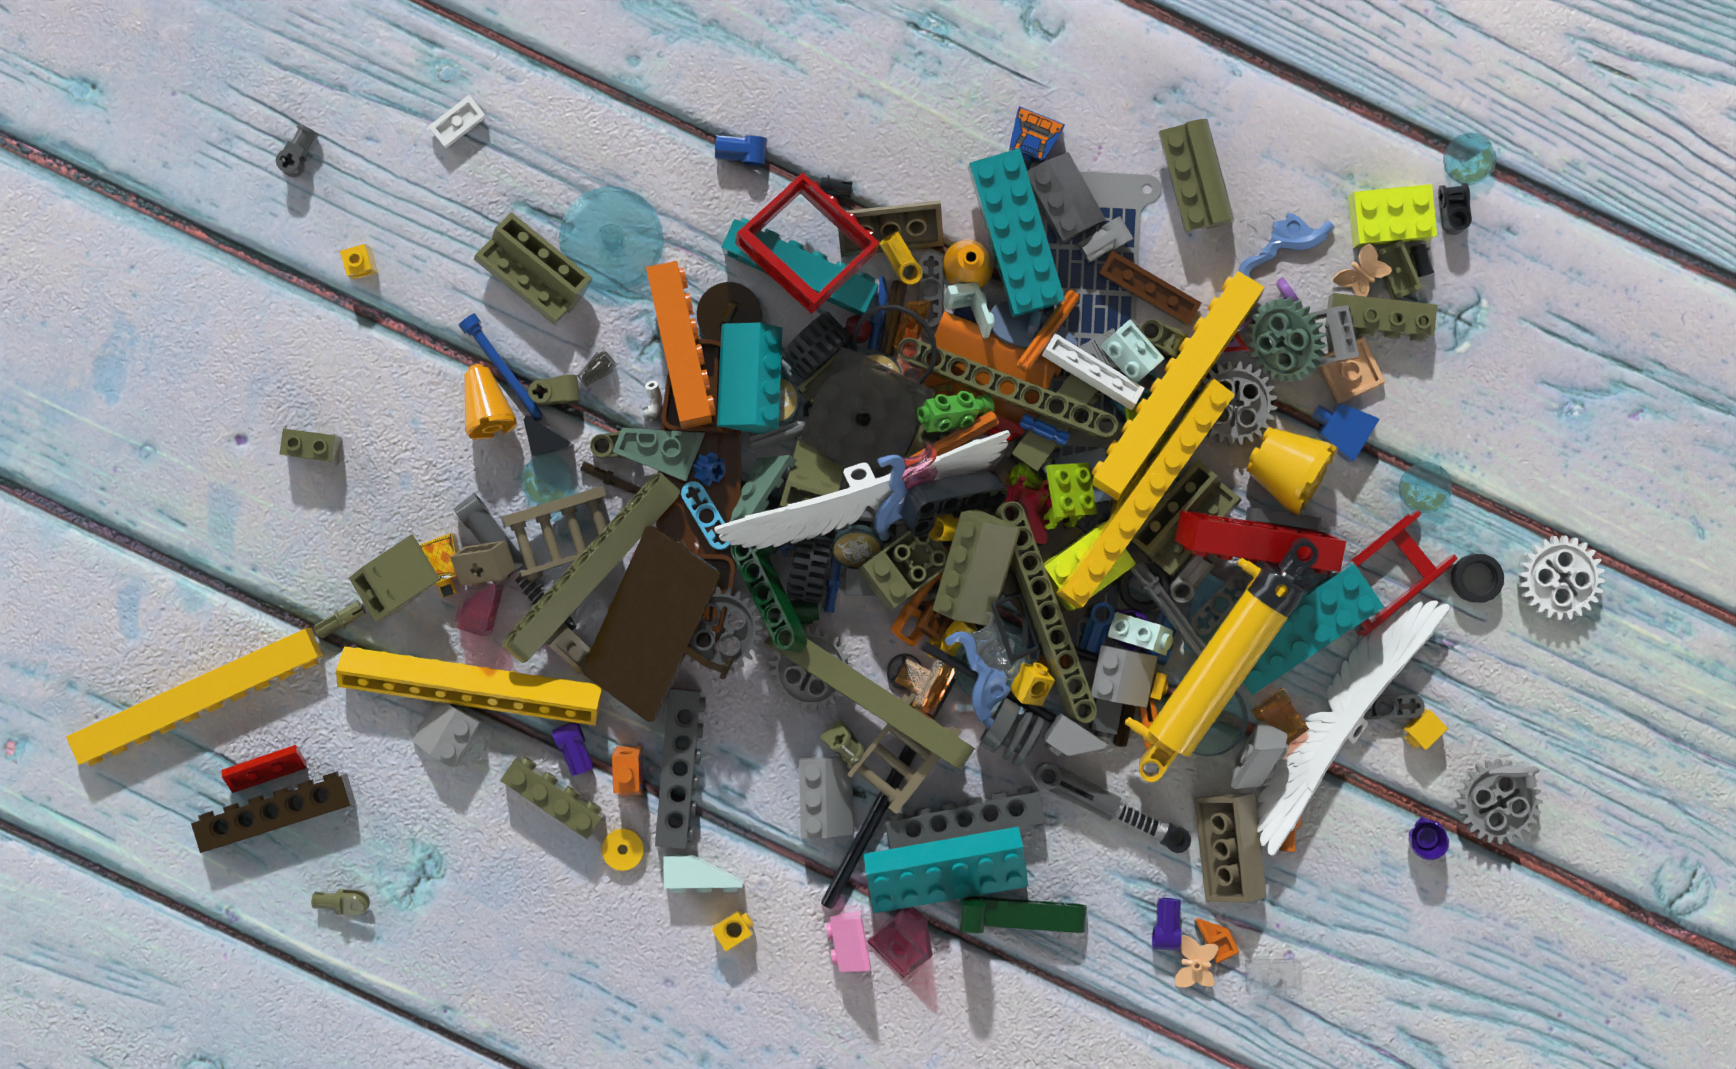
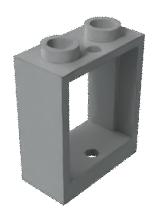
M1348 305L1331 307L1310 313V315L1318 314L1314 321L1327 318L1335 355L1318 359L1321 366L1359 357Z

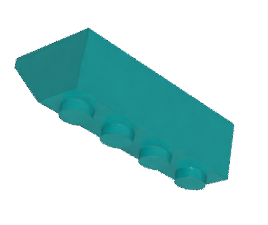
M760 322L722 324L717 414L718 427L762 435L779 429L783 327Z

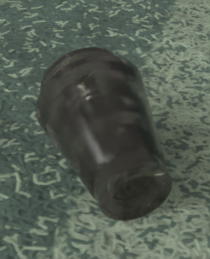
M602 350L600 353H595L577 376L588 387L590 384L613 373V369L617 364L605 350Z

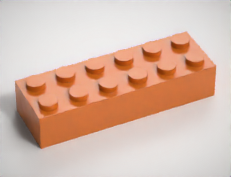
M677 261L648 266L646 271L681 430L711 424V416L716 415L712 395L707 396L706 390H710L707 370L701 371L700 367L705 362L701 344H695V340L699 339L696 320L689 317L690 314L694 313L690 293L684 294V289H688L684 267L679 268Z

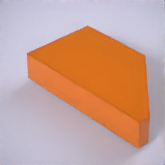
M1201 918L1194 919L1206 944H1216L1218 946V951L1213 958L1216 964L1240 953L1227 927Z

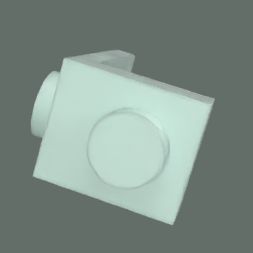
M956 283L948 286L943 300L946 310L971 306L983 339L989 338L991 329L994 327V316L988 311L985 293L980 290L978 283Z
M1116 612L1108 637L1166 656L1167 650L1173 642V630L1156 623Z

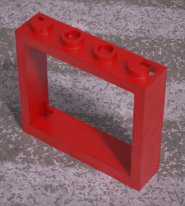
M803 172L737 232L735 244L811 314L876 254L880 242L872 236V231L864 229L858 223L857 218L852 213L842 209L835 197L827 195L820 188L816 180L813 182ZM800 194L862 250L819 293L814 291L755 236Z

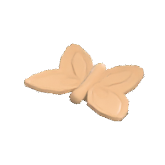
M1370 243L1365 244L1360 249L1358 256L1360 265L1357 262L1351 264L1355 270L1345 269L1333 277L1335 284L1345 288L1352 287L1357 296L1367 297L1370 291L1369 282L1375 283V278H1382L1392 272L1390 266L1378 260V253Z
M1182 935L1180 949L1182 954L1188 959H1182L1181 962L1182 965L1188 966L1181 968L1176 974L1175 985L1185 988L1197 982L1202 986H1214V977L1208 968L1212 966L1209 961L1215 957L1218 946L1216 944L1200 946L1193 938Z

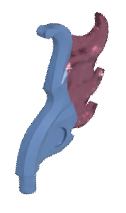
M926 442V450L914 457L902 458L899 455H889L878 459L881 467L892 465L889 480L892 494L881 504L874 520V529L879 534L880 540H888L890 537L888 531L890 525L894 521L902 519L901 512L908 490L915 484L935 480L938 474L937 468L935 467L931 472H928L929 467L937 457V451L933 444Z

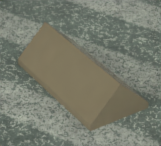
M941 201L846 211L852 213L864 229L872 231V236L879 242L888 235L899 232L908 249L944 246ZM838 229L841 257L859 255L862 250ZM880 245L878 246L876 253L883 252Z

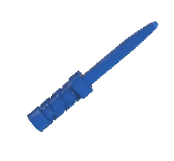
M883 276L880 277L876 307L886 305L887 285ZM881 310L875 313V317H871L872 331L868 344V349L878 350L881 326H884L885 310Z
M834 553L831 577L826 583L828 588L824 612L834 613L836 594L841 585L839 581L841 562Z

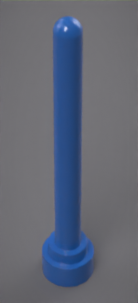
M473 313L461 321L458 326L464 334L467 333L469 336L474 337L533 419L540 421L543 418L542 412L481 331L482 326L478 316Z

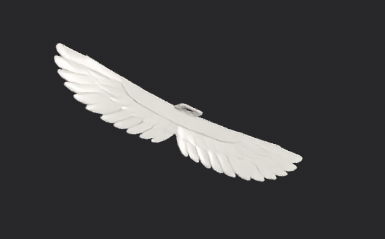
M1006 430L981 440L977 439L945 454L936 455L907 467L901 476L904 485L911 488L918 483L978 473L977 471L991 465L990 461L995 460L1001 455L1000 451L1008 445L1006 439L1010 436V433ZM867 463L844 469L843 473L850 488L788 504L786 507L747 515L745 518L716 526L714 528L715 533L721 534L719 535L720 540L729 541L731 545L742 544L743 548L756 545L757 549L766 548L771 545L777 547L788 541L794 544L805 538L807 540L812 539L820 533L825 535L834 528L838 530L847 523L851 525L856 522L867 506L878 511L881 504L892 494V490L889 487L891 474L875 479ZM857 470H863L867 473L866 477L861 480H855L851 475Z
M1430 601L1424 606L1422 602H1419L1410 610L1408 606L1404 607L1396 617L1392 614L1383 622L1382 626L1376 627L1372 631L1369 640L1365 636L1359 642L1357 650L1353 649L1350 653L1349 663L1346 660L1343 662L1341 676L1339 673H1336L1333 679V686L1329 685L1327 689L1328 702L1332 712H1319L1305 718L1307 722L1301 724L1296 729L1297 732L1301 733L1295 734L1287 740V743L1290 744L1284 759H1278L1276 762L1277 767L1272 778H1267L1263 783V786L1266 788L1258 798V802L1262 804L1257 812L1258 818H1261L1258 823L1257 832L1261 833V845L1265 847L1268 844V854L1274 856L1289 833L1293 831L1313 793H1315L1345 741L1348 739L1354 744L1368 725V722L1364 719L1365 713L1405 667L1408 661L1433 635V631L1450 611L1448 604L1437 607V601ZM1361 725L1360 730H1359L1358 733L1354 736V733H1355L1356 729Z

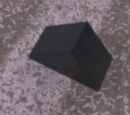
M526 415L523 419L532 456L536 457L572 448L573 443L530 416Z

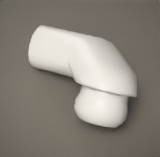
M649 381L645 387L650 405L642 408L643 416L646 420L656 419L660 415L662 395L656 381Z

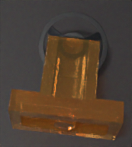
M902 653L890 660L887 666V677L896 688L902 690L910 689L918 695L912 706L933 716L956 670L937 659L931 670H928L922 666L915 656ZM906 656H909V657L915 659V660L917 661V663L911 661V660L908 659ZM902 657L903 664L898 667L897 675L891 678L890 666L892 662ZM893 681L903 685L904 687L896 685Z

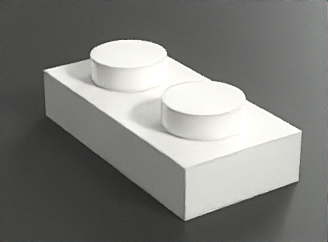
M468 95L428 127L442 145L448 148L484 120L486 115L472 97Z

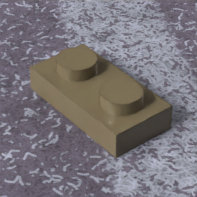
M563 622L546 643L580 674L591 647Z

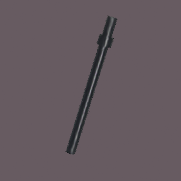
M927 641L922 644L921 650L971 679L977 680V672L972 670L968 664ZM1011 691L1006 696L1007 699L1023 707L1024 712H1032V716L1037 715L1049 723H1052L1056 718V714L1042 706L1021 703Z

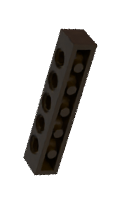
M338 771L322 776L324 781L316 784L311 779L299 783V789L289 792L288 787L274 791V797L265 800L263 795L248 799L249 805L239 807L238 803L223 807L224 813L214 815V811L198 815L199 821L191 823L199 852L210 851L356 804L348 775L339 776ZM320 788L328 792V800L326 802L318 798ZM295 796L303 800V808L301 810L296 809L293 805ZM270 804L278 808L276 818L272 817L268 812ZM245 812L253 816L252 825H247L244 822L243 816ZM220 820H224L228 824L227 833L219 830L218 824Z

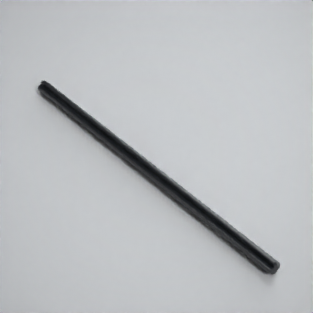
M975 624L977 630L972 635L975 643L978 641L986 625ZM962 646L959 660L966 663L967 656L964 646ZM947 666L924 709V712L934 720L960 674L959 671L950 666ZM905 744L898 759L910 767L917 753ZM892 768L885 782L896 790L904 776ZM881 791L821 900V904L829 909L834 908L890 804L889 798Z

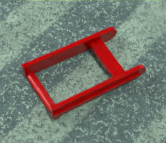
M1418 509L1410 515L1404 516L1349 561H1353L1356 567H1358L1392 539L1423 577L1371 620L1368 618L1360 623L1362 627L1356 631L1359 636H1367L1447 571L1458 559L1455 554H1452L1435 567L1406 532L1405 528L1421 515Z

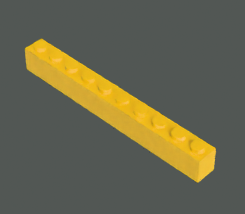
M1239 271L1233 278L1230 276L1227 278L1221 288L1224 292L1219 298L1215 296L1207 308L1210 312L1205 319L1203 317L1198 319L1193 327L1195 333L1191 339L1188 337L1184 339L1178 349L1181 353L1177 359L1173 357L1170 359L1164 369L1167 373L1163 379H1156L1150 389V392H1152L1148 400L1143 398L1135 410L1138 413L1133 421L1128 419L1121 430L1123 436L1119 441L1114 440L1106 451L1108 457L1104 463L1099 461L1091 473L1094 475L1092 485L1117 501L1122 498L1262 297L1264 286Z
M1215 379L1205 384L1056 594L1076 609L1084 607L1235 395L1233 392Z
M305 628L66 736V739L77 764L88 763L89 767L104 761L103 756L112 753L115 756L127 751L126 745L136 742L137 745L151 740L150 735L157 731L160 734H164L175 729L174 724L183 720L184 724L198 719L199 712L206 709L208 713L223 707L222 702L230 698L232 702L246 697V691L255 688L256 691L262 690L271 685L269 681L279 677L281 681L295 675L293 670L301 666L304 670L319 664L317 659L324 655L312 628Z
M344 646L336 668L337 686L342 688L594 726L597 724L602 704V688L593 683L471 666L463 663H451L437 659L431 660L410 655H398L384 651L378 652L362 648Z

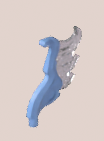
M1263 208L1259 211L1266 214V219L1246 218L1241 220L1240 224L1247 225V230L1240 233L1229 232L1222 235L1216 243V252H1219L1222 247L1232 250L1240 264L1239 272L1250 278V271L1274 258L1278 249L1298 251L1311 249L1328 238L1327 235L1335 226L1327 220L1320 229L1317 228L1315 230L1294 214L1288 213L1286 216L1287 220H1284L1277 210Z
M986 611L990 620L985 628L972 633L956 632L947 637L945 643L949 646L955 642L963 644L969 666L978 674L972 692L973 709L978 721L982 722L989 730L994 722L990 716V711L1009 694L1011 687L1005 683L1018 675L1021 669V661L1017 660L1014 665H1010L994 613ZM1010 639L1009 645L1013 654L1014 641Z

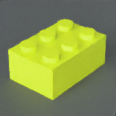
M1432 184L1356 191L1348 196L1353 248L1363 247L1367 243L1379 246L1394 244L1400 240L1403 243L1429 241L1437 236Z
M1107 521L1097 524L1044 563L1053 591L1066 611L1076 608L1056 594V592ZM1124 549L1092 596L1136 565L1126 549Z

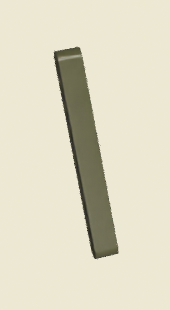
M904 338L899 343L897 349L900 359L905 364L926 372L929 368L927 360L932 356L931 345L914 338ZM907 346H915L917 353L913 357L903 355V350ZM937 347V354L942 360L938 366L934 367L931 373L933 375L982 394H988L995 399L1102 440H1109L1117 433V419L1110 413ZM962 364L966 367V371L961 376H955L951 372L953 366ZM982 373L990 376L989 383L983 386L976 382L977 376ZM1004 383H1011L1014 385L1015 390L1010 395H1004L1000 391L1001 386ZM1030 392L1037 393L1040 397L1039 401L1036 404H1028L1025 401L1026 394ZM1056 401L1062 403L1064 410L1059 414L1052 413L1049 410L1051 403ZM1084 411L1088 414L1089 419L1085 423H1078L1074 420L1075 413ZM1110 421L1113 424V430L1109 433L1101 432L1098 427L1100 422Z
M659 472L652 476L505 637L502 647L520 662H527L642 537L645 528L652 526L678 497L680 490L662 473Z
M1018 502L1001 503L995 508L994 517L1021 528L1022 543L1019 546L1016 544L1011 564L1052 676L1055 679L1066 714L1072 721L1089 723L1096 717V705L1026 514ZM1007 507H1010L1014 514L1010 521L1005 517ZM1026 556L1030 558L1032 563L1029 570H1026L1023 566V560ZM1035 581L1040 584L1041 588L1037 595L1032 591V585ZM1044 606H1047L1050 612L1047 619H1044L1041 615V610ZM1054 630L1058 633V641L1055 644L1050 640V635ZM1063 655L1066 656L1068 661L1065 668H1061L1059 660ZM1071 680L1076 682V689L1073 693L1068 688ZM1083 704L1085 714L1080 718L1077 710Z
M770 634L765 640V644L961 771L975 748L810 640L807 639L806 647L798 653L777 648ZM792 635L789 638V644L792 641Z

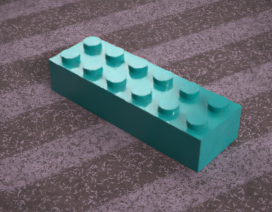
M1014 149L970 162L968 171L1012 318L1063 303L1065 300L1021 149Z
M734 218L721 246L724 255L766 273L735 244L737 232L750 220L742 218L739 221ZM765 229V232L760 231L755 235L817 293L848 266L839 261L835 265L827 260L828 257L815 250L811 254L803 249L804 246L794 240L790 239L787 243L779 238L780 235L770 229ZM863 272L860 275L854 274L826 301L851 313L863 316L865 312L869 311L878 292V284L875 283V278Z
M1353 561L1342 567L1340 572L1333 573L1307 591V595L1295 612L1286 620L1244 679L1243 683L1251 695H1254L1384 608V605Z
M1019 827L863 854L874 914L1029 886Z

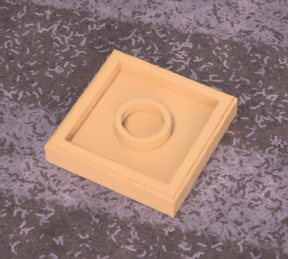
M1364 336L1356 339L1359 357L1319 367L1336 404L1344 403L1386 383ZM1334 350L1326 353L1325 357L1335 355Z

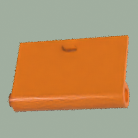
M944 311L935 333L936 346L938 348L1047 390L1053 376L1058 378L1062 369L1057 364L1043 357L1042 352L1030 370L1024 372L1017 367V362L1026 349L1006 344L999 340L992 332H990L989 338L983 339L978 324ZM938 355L935 362V366H938L942 360V358ZM930 356L927 360L928 365L930 364L932 356ZM957 364L953 366L951 372L955 376H961L965 373L966 367L962 364ZM921 370L918 379H920L925 371ZM984 373L976 378L977 384L982 386L990 381V376ZM930 374L922 384L917 385L946 396L958 395L960 391L972 393L974 398L980 396L977 393H973L977 391ZM1004 383L1000 388L1001 393L1004 395H1010L1015 390L1014 385L1011 383ZM1030 392L1026 394L1025 401L1028 404H1036L1040 397L1037 393ZM992 397L994 413L1001 418L1020 425L1024 414L1035 417V420L1037 418V414Z

